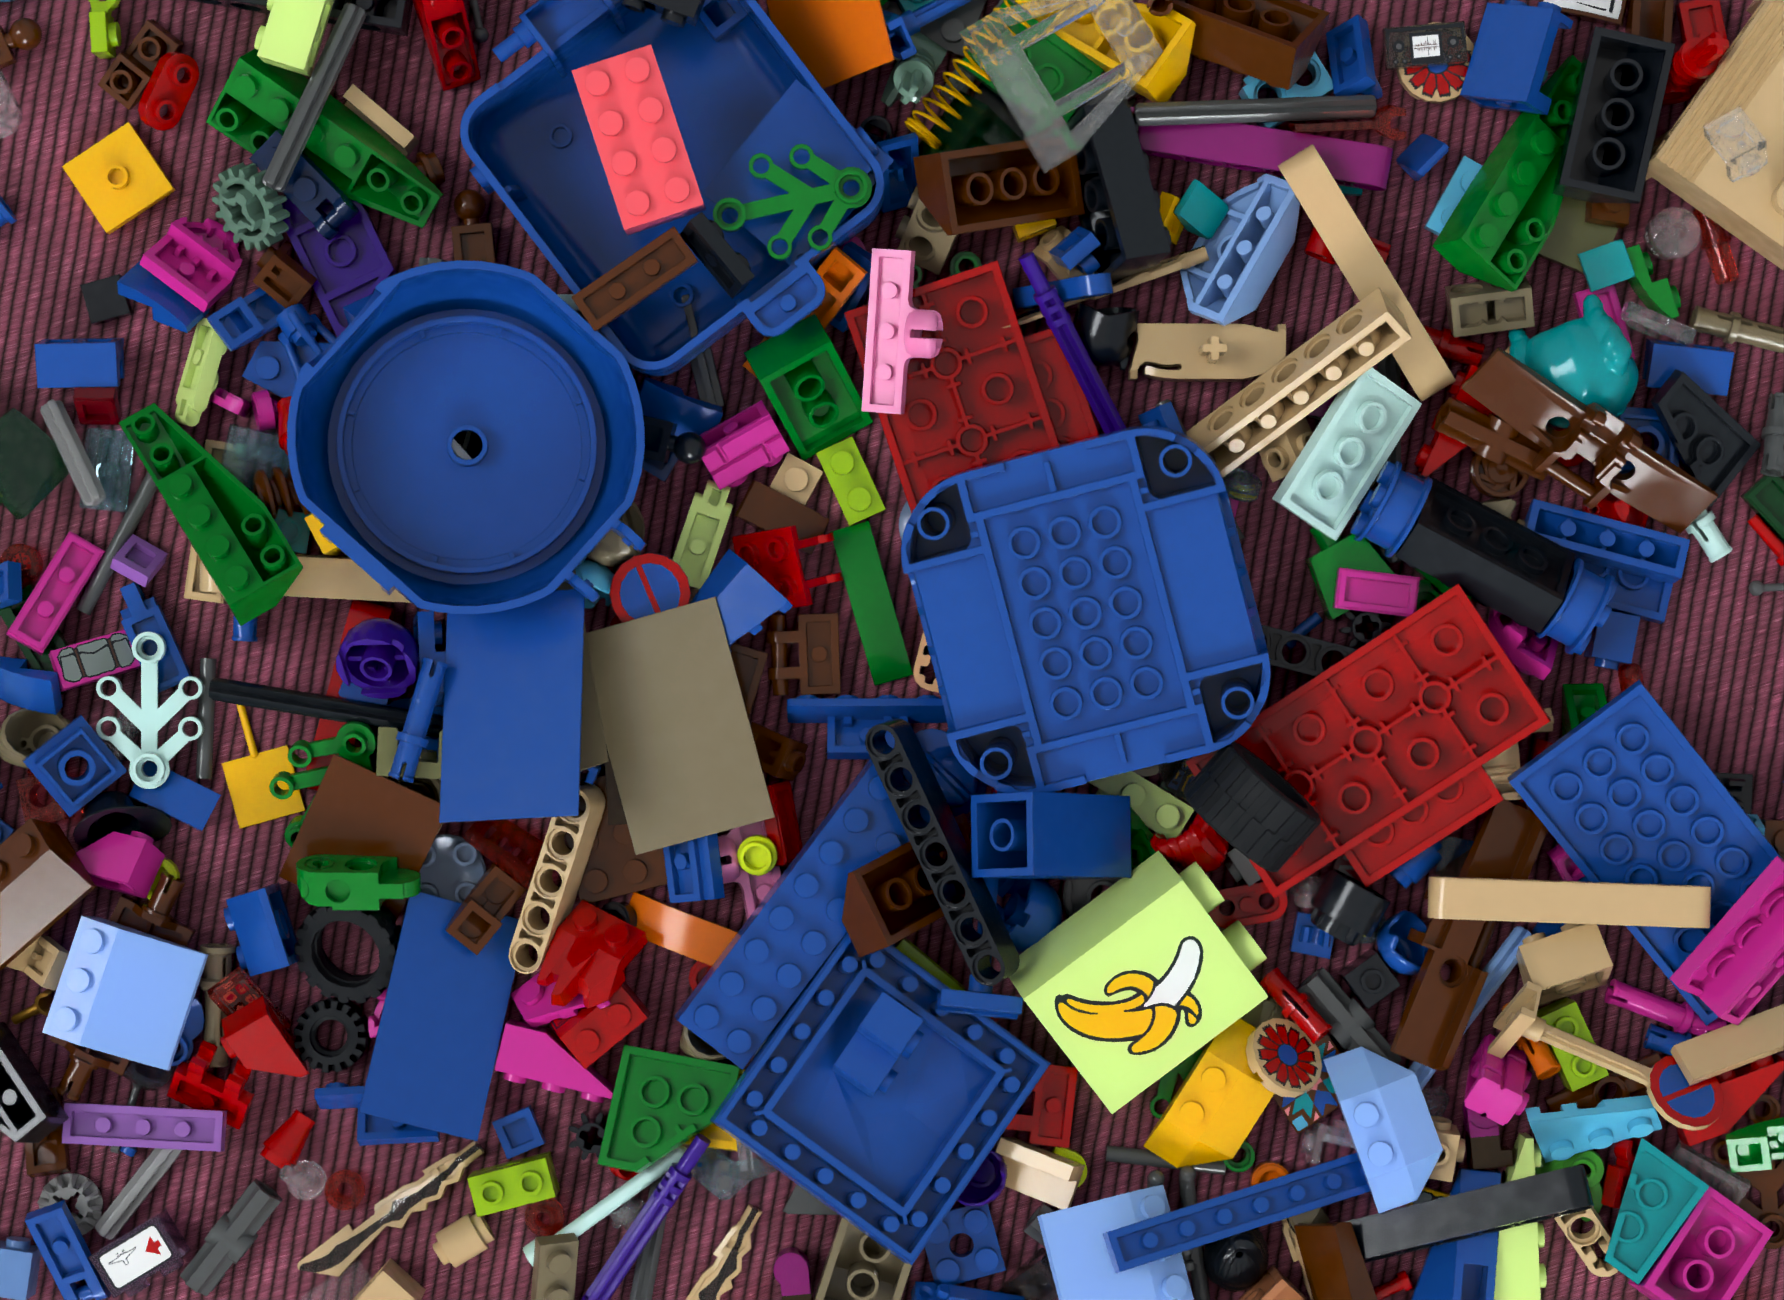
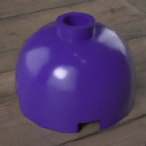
M367 619L351 628L345 636L336 656V671L347 686L350 687L352 682L362 688V695L379 699L399 697L406 693L407 687L411 684L413 685L416 681L419 671V647L412 633L402 624L390 619Z

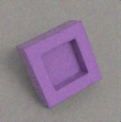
M132 534L113 557L110 568L137 584L146 587L165 564L168 553Z

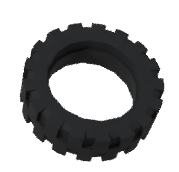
M316 906L303 920V924L296 933V937L299 939L294 944L295 955H299L298 968L301 972L305 971L308 976L306 981L313 988L317 986L321 989L320 994L329 999L331 996H334L341 1003H349L351 1000H356V1003H363L371 996L374 999L388 988L402 927L400 924H395L393 921L395 916L389 909L386 911L382 908L380 910H332V907ZM334 921L351 922L362 927L372 936L379 950L380 963L378 969L368 975H352L340 970L328 959L323 949V928L328 923Z

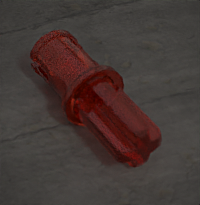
M1693 210L1692 214L1695 217L1703 242L1700 249L1701 251H1706L1716 283L1723 285L1735 281L1739 278V272L1729 245L1732 237L1727 236L1724 228L1699 210Z

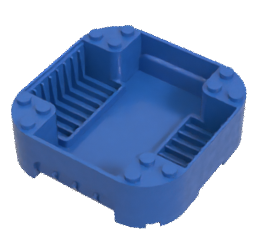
M1134 426L959 472L942 481L926 493L913 510L902 538L901 562L903 573L908 574L914 592L917 610L947 719L948 730L946 736L949 745L959 763L973 777L978 778L1002 793L1055 792L1087 784L1090 781L1219 750L1241 737L1252 726V723L1259 715L1268 696L1271 676L1270 660L1264 632L1223 476L1210 454L1189 436L1161 426Z

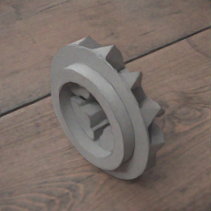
M76 1173L59 1175L43 1187L37 1204L39 1209L60 1202L59 1198L68 1200L72 1196L77 1195V1193H80L75 1205L76 1209L79 1210V1214L77 1215L73 1212L71 1214L83 1236L95 1227L96 1222L102 1215L103 1199L101 1192L92 1180Z

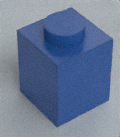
M1611 611L1607 621L1601 628L1596 626L1593 628L1584 657L1595 658L1594 666L1617 671L1619 663L1631 664L1640 616Z

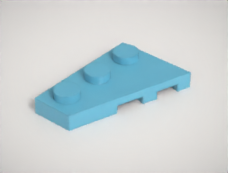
M1648 1095L1605 1099L1598 1103L1595 1108L1586 1109L1577 1108L1576 1103L1561 1104V1111L1541 1113L1539 1107L1525 1108L1529 1124L1545 1163L1554 1160H1566L1574 1154L1592 1149H1604L1613 1143L1633 1137L1642 1138L1653 1131L1663 1129L1658 1112L1653 1107Z

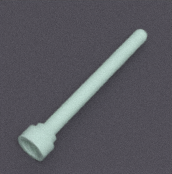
M680 1145L656 1163L632 1177L554 1235L575 1233L578 1238L663 1176L672 1163H678L687 1148ZM535 1239L523 1247L524 1254L532 1266L534 1262Z

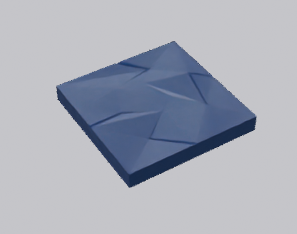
M847 932L784 1014L710 1121L904 1263L913 1265L1051 1063L989 1017L936 1011L938 993L942 988L950 989L892 945L859 957ZM884 992L924 1020L919 1028V1031L924 1033V1036L908 1060L903 1056L898 1059L892 1068L898 1072V1075L885 1094L878 1089L871 1098L835 1073L832 1068L857 1032L863 1019L881 993Z

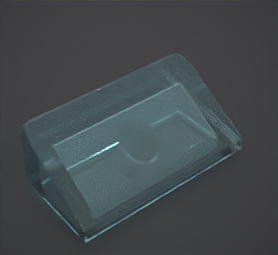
M88 428L86 431L85 451L106 493V499L93 507L84 505L80 497V508L127 512L133 446L124 431Z

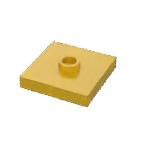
M127 122L62 166L105 232L109 235L176 191L130 122Z

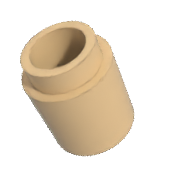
M468 1213L435 1233L437 1242L432 1244L443 1265L450 1262L454 1268H457L488 1249V1243L495 1240V1236L483 1216L477 1217L476 1214L471 1216Z

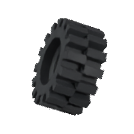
M336 997L320 1000L308 1007L297 1020L298 1025L294 1028L293 1034L296 1035L294 1046L295 1049L299 1048L301 1052L299 1057L302 1061L307 1060L310 1063L309 1067L314 1070L316 1068L322 1069L321 1072L325 1073L342 1071L357 1062L364 1055L363 1052L368 1048L370 1042L368 1041L369 1030L366 1024L368 1019L366 1015H362L359 1012L361 1008L356 1004L351 1005L350 1003L338 1002ZM325 1020H337L346 1028L347 1040L342 1048L328 1050L319 1043L317 1030Z

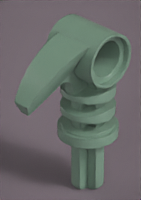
M921 32L910 36L916 48V54L905 60L894 57L897 61L891 71L881 101L889 107H892L899 98L905 105L910 101L917 104L933 87L934 73L942 63L947 50Z

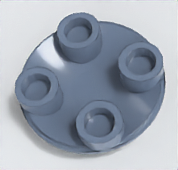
M451 834L436 835L419 872L421 876V892L463 903L486 872L483 857L478 849L471 842L460 836Z

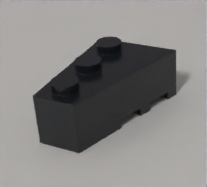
M0 1022V1131L15 1142L39 1143L69 1117L7 1024Z

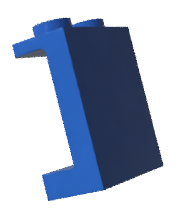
M1505 0L1504 4L1487 2L1460 95L1481 108L1548 115L1552 99L1539 91L1558 28L1571 29L1574 21L1561 13L1562 8L1549 2H1538L1537 7L1528 6L1526 3L1518 0Z

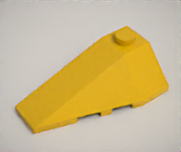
M1040 0L1039 4L1045 10V15L1042 18H1037L1030 14L1031 17L1098 65L1103 71L1152 102H1168L1187 74L1196 24L1173 9L1166 16L1160 17L1149 12L1150 7L1147 8V4L1131 2L1130 0Z

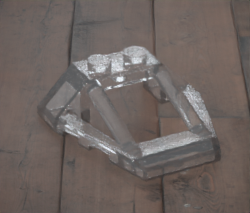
M1033 0L993 11L959 32L980 69L984 68L1024 134L1023 139L1044 174L1082 150L1100 126L1163 53L1161 46L1133 0ZM1058 11L1015 36L1007 28ZM1091 13L1121 64L1054 101L1023 50L1086 14ZM1116 86L1071 131L1069 130L1063 115Z

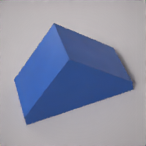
M915 132L876 143L880 149L894 159L892 164L883 173L884 201L881 208L883 213L907 207L912 193L917 186L913 157L919 156L918 136Z

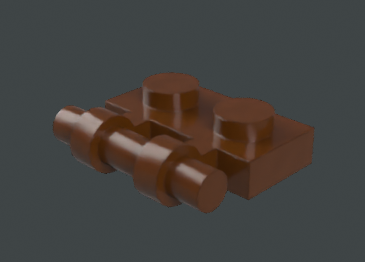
M838 613L798 614V631H787L786 615H771V631L767 632V644H771L772 668H768V680H772L773 696L789 695L788 679H800L801 695L841 694ZM787 643H799L800 667H788Z

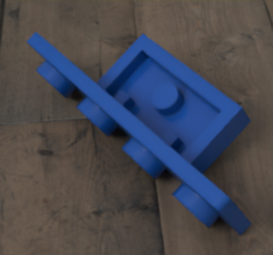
M801 695L797 698L787 699V719L789 723H827V759H870L865 745L866 734L873 726L891 719H903L908 723H947L942 699L934 695H922L917 698H898L894 695H882L877 698H858L854 695H841L837 698H818L813 695ZM886 731V742L890 747L894 748V737L890 732Z
M335 1082L327 1084L325 1088L314 1089V1098L320 1109L358 1108L357 1142L359 1146L440 1142V1132L360 1113L359 1109L365 1086H349L345 1083Z

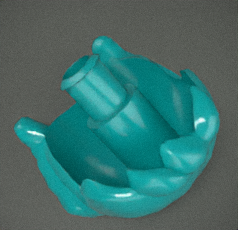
M1595 294L1588 295L1584 299L1582 318L1567 321L1543 331L1531 339L1522 328L1509 330V354L1586 406L1595 402L1616 417L1625 412L1637 388L1638 368L1633 357H1630L1632 354L1630 343L1624 337L1621 328L1606 314L1602 301ZM1554 417L1547 422L1561 429H1566L1570 425L1569 421L1563 417Z

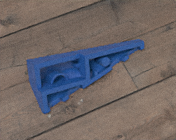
M728 549L690 602L694 603L716 596L729 648L747 632L753 635L763 629L761 622L777 610L786 613L793 606L757 571L730 549Z

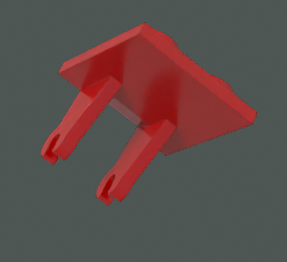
M796 525L732 537L735 554L747 562L793 605L792 608L813 604L809 588L843 580L842 572L804 579L798 549L834 541L833 532L798 539Z

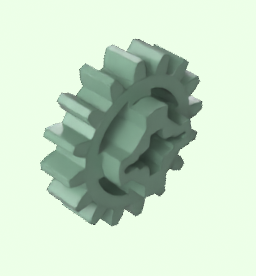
M241 162L219 173L220 180L213 183V188L219 194L212 197V202L220 207V210L215 215L217 218L224 219V232L231 231L234 233V243L237 244L244 241L246 250L256 247L258 251H262L282 241V233L289 230L288 225L283 219L290 217V212L282 208V203L287 201L286 196L278 195L277 191L262 183L266 169L258 172L255 163L246 166L244 162Z

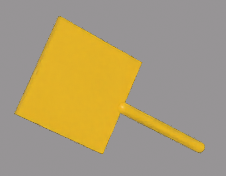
M236 704L250 755L221 764L239 828L305 811L300 789L294 790L287 799H278L270 792V782L277 773L282 771L295 773L294 766L288 760V745L258 753L246 708L244 705ZM277 781V785L281 789H289V785L286 782Z

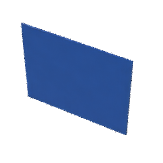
M796 79L702 194L715 204L721 199L729 197L735 198L744 204L788 194L767 179L759 180L751 175L749 161L752 156L758 153L767 154L771 157L773 164L811 188L828 185L826 181L810 170H797L791 165L789 153L797 144L808 145L813 150L814 155L838 170L846 167H856L862 170L868 164L814 93ZM876 145L880 153L875 158L884 173L894 159ZM799 150L794 154V160L798 164H806L810 159L809 153L805 150ZM759 159L754 163L753 169L757 173L763 174L768 171L769 163L764 159ZM871 172L868 176L873 187L876 181L873 172ZM854 181L847 182L843 187L845 194L849 196L856 195L860 189L859 185ZM833 201L818 204L814 207L792 242V253L784 260L787 264L791 266L797 260L799 254H805L811 249L808 243V233L811 228L821 224ZM727 209L724 211L735 221L737 220L738 213L736 210ZM854 209L847 210L836 229L840 227ZM792 211L745 221L743 227L767 246L769 239L779 233ZM817 231L813 234L812 240L817 245L828 235L824 231ZM777 240L772 244V251L777 255L784 254L788 249L787 243L783 240Z

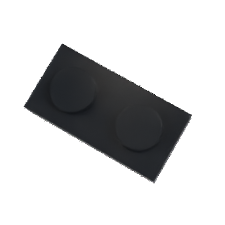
M703 212L692 218L680 233L685 243L732 299L741 293L755 277L751 272L747 259L731 248L724 239L723 231L719 225L713 220H708Z

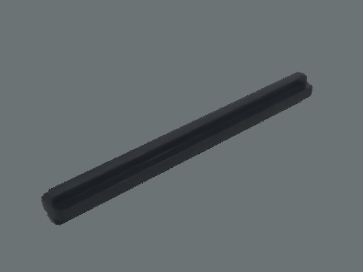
M217 677L211 680L208 691L209 697L214 701L346 723L359 721L376 728L379 726L396 727L399 732L403 731L409 710ZM433 713L426 736L439 738V733L443 730V716Z

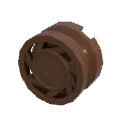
M1477 453L1474 454L1470 461L1469 476L1472 485L1479 493L1489 498H1503L1514 495L1524 487L1529 478L1528 474L1506 463L1499 465Z

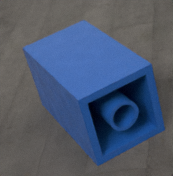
M1034 791L971 795L972 878L1054 880L1131 878L1130 796Z

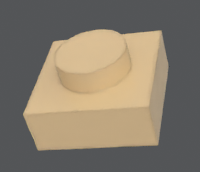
M787 453L770 488L806 506L824 472Z

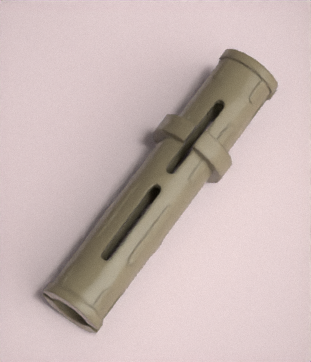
M1698 305L1692 311L1689 321L1690 331L1722 338V341L1728 344L1739 342L1784 353L1783 327L1743 318L1741 313L1734 311L1727 314Z

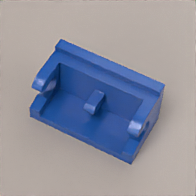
M124 338L43 339L34 344L37 388L120 386V379H124Z
M1646 339L1642 379L1646 380V387L1660 389L1676 369L1684 372L1705 393L1720 396L1728 395L1734 358L1733 351L1726 347Z

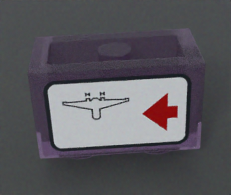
M164 1209L89 1256V1259L113 1298L124 1292L130 1298L148 1287L150 1284L147 1278L160 1271L164 1277L184 1265L181 1257L191 1249L167 1210Z

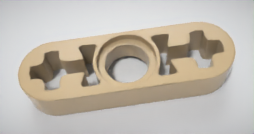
M1594 1207L1554 1218L1591 1273L1599 1277H1609L1618 1272L1612 1265L1604 1262L1601 1258H1597L1595 1248L1592 1245L1598 1240L1600 1248L1606 1254L1612 1235ZM1586 1217L1594 1222L1592 1229L1583 1234L1574 1232L1571 1229L1572 1223L1578 1218Z

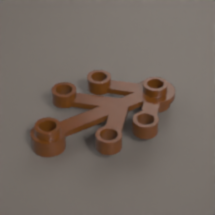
M1763 1093L1747 1110L1746 1115L1750 1121L1756 1124L1779 1118L1781 1107L1776 1098ZM1760 1101H1764L1767 1105L1766 1112L1763 1115H1756L1755 1105ZM1717 1139L1711 1145V1155L1719 1163L1730 1166L1728 1156L1726 1158L1718 1156V1149L1726 1144V1139ZM1781 1159L1776 1166L1775 1160H1772V1170L1737 1172L1760 1192L1761 1209L1741 1194L1739 1185L1733 1180L1723 1178L1716 1182L1714 1189L1721 1193L1723 1186L1732 1185L1733 1194L1727 1199L1763 1225L1770 1221L1776 1223V1231L1772 1234L1764 1248L1777 1249L1784 1246V1201L1778 1207L1777 1191L1784 1184V1159Z

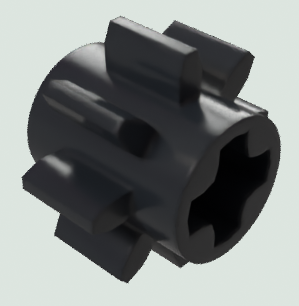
M1347 611L1343 614L1349 620L1347 627H1342L1338 630L1340 633L1349 634L1351 640L1348 642L1347 647L1353 648L1358 642L1363 643L1364 646L1382 633V628L1391 626V623L1381 622L1378 617L1380 614L1358 611L1354 615ZM1362 616L1365 617L1366 622H1373L1374 630L1367 632V639H1365L1363 633H1357L1355 629L1356 625L1362 623Z
M583 1111L581 1113L583 1124L581 1126L570 1124L568 1128L571 1132L577 1133L576 1139L570 1142L569 1148L578 1146L583 1151L581 1155L582 1160H585L589 1153H596L599 1158L603 1140L597 1139L594 1144H590L587 1142L588 1135L583 1131H589L592 1126L599 1129L598 1136L603 1138L606 1122L603 1121L604 1111H601L596 1118H590L589 1114Z

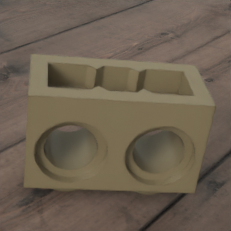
M916 186L907 205L908 208L913 210L911 217L904 215L895 234V237L901 240L897 250L916 251L915 264L939 275L958 234L948 236L919 199L918 187Z
M1526 276L1517 290L1512 292L1484 281L1444 286L1448 326L1453 337L1535 327L1532 287Z

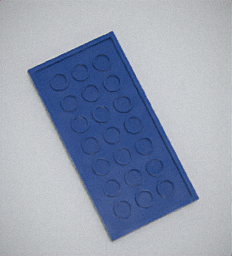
M1640 680L1508 777L1509 783L1590 882L1711 887L1710 928L1626 926L1668 979L1776 856L1782 858ZM1671 981L1706 1026L1718 1018L1698 996L1679 989Z

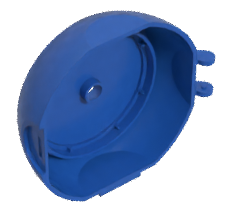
M463 260L431 263L392 275L375 287L368 302L347 328L320 355L312 361L306 362L301 367L291 396L287 421L288 459L296 494L300 503L324 525L319 530L323 537L329 543L335 544L379 583L382 590L388 595L397 590L416 607L429 611L449 614H484L524 606L553 593L565 581L589 601L595 603L600 597L598 592L593 589L594 585L588 579L584 581L573 573L576 568L611 530L622 538L624 544L628 547L630 545L633 546L635 550L641 551L647 545L640 536L620 521L631 507L642 473L645 452V427L642 404L631 369L622 352L598 331H594L583 317L536 275L504 264ZM471 431L481 438L483 444L482 451L476 458L464 460L457 457L453 452L452 441L460 432Z

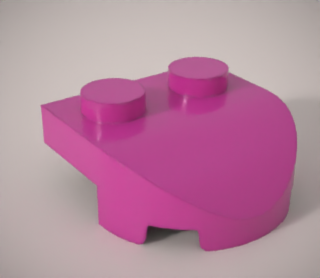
M183 217L172 222L167 234L143 254L140 265L204 313L230 289L241 266L242 259H240L238 252L239 243L233 242L234 234L231 231H223L224 225L208 218L205 219L204 223L188 222L187 217Z
M1490 607L1489 628L1513 664L1522 673L1534 675L1544 681L1552 670L1559 642L1547 635L1541 639L1536 637L1534 630L1517 624L1511 618Z

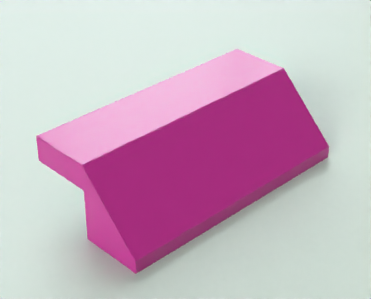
M1778 856L1774 858L1669 978L1679 989L1698 996L1719 1018L1737 1026L1784 974V859Z

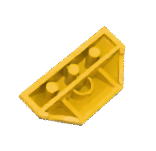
M1240 1018L1208 1042L1143 1144V1147L1176 1168L1234 1158L1275 1094L1268 1091L1260 1083L1263 1080L1257 1072L1253 1074L1248 1066L1245 1050L1248 1037L1256 1029L1255 1026Z

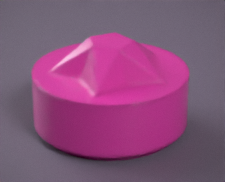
M267 389L251 394L255 422L258 430L261 432L276 429V420L278 418L276 407L278 401L270 397Z

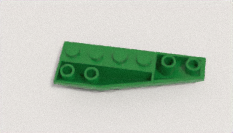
M253 49L239 57L206 123L251 154H254L276 130L281 129L285 132L309 81L302 74L264 63L257 56V49ZM329 95L303 152L349 199L418 227H425L441 200L443 193L387 139L332 95Z
M1574 55L1567 57L1539 91L1552 99L1548 115L1525 112L1519 115L1481 167L1434 242L1433 247L1459 272L1505 290L1516 291L1552 232L1563 200V196L1552 193L1582 65Z
M155 403L118 422L240 626L277 606L302 571L303 566L265 504Z

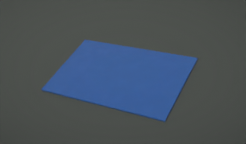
M555 590L544 598L501 612L484 614L447 613L445 663L448 664V669H446L444 681L439 823L579 816L585 597L577 590Z

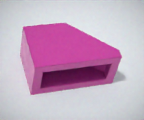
M113 831L76 852L96 886L145 899L165 857L153 845L154 839L138 831H131L130 835Z

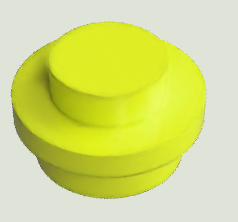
M749 836L742 841L738 848V863L745 872L751 875L767 874L774 868L777 862V848L765 836Z

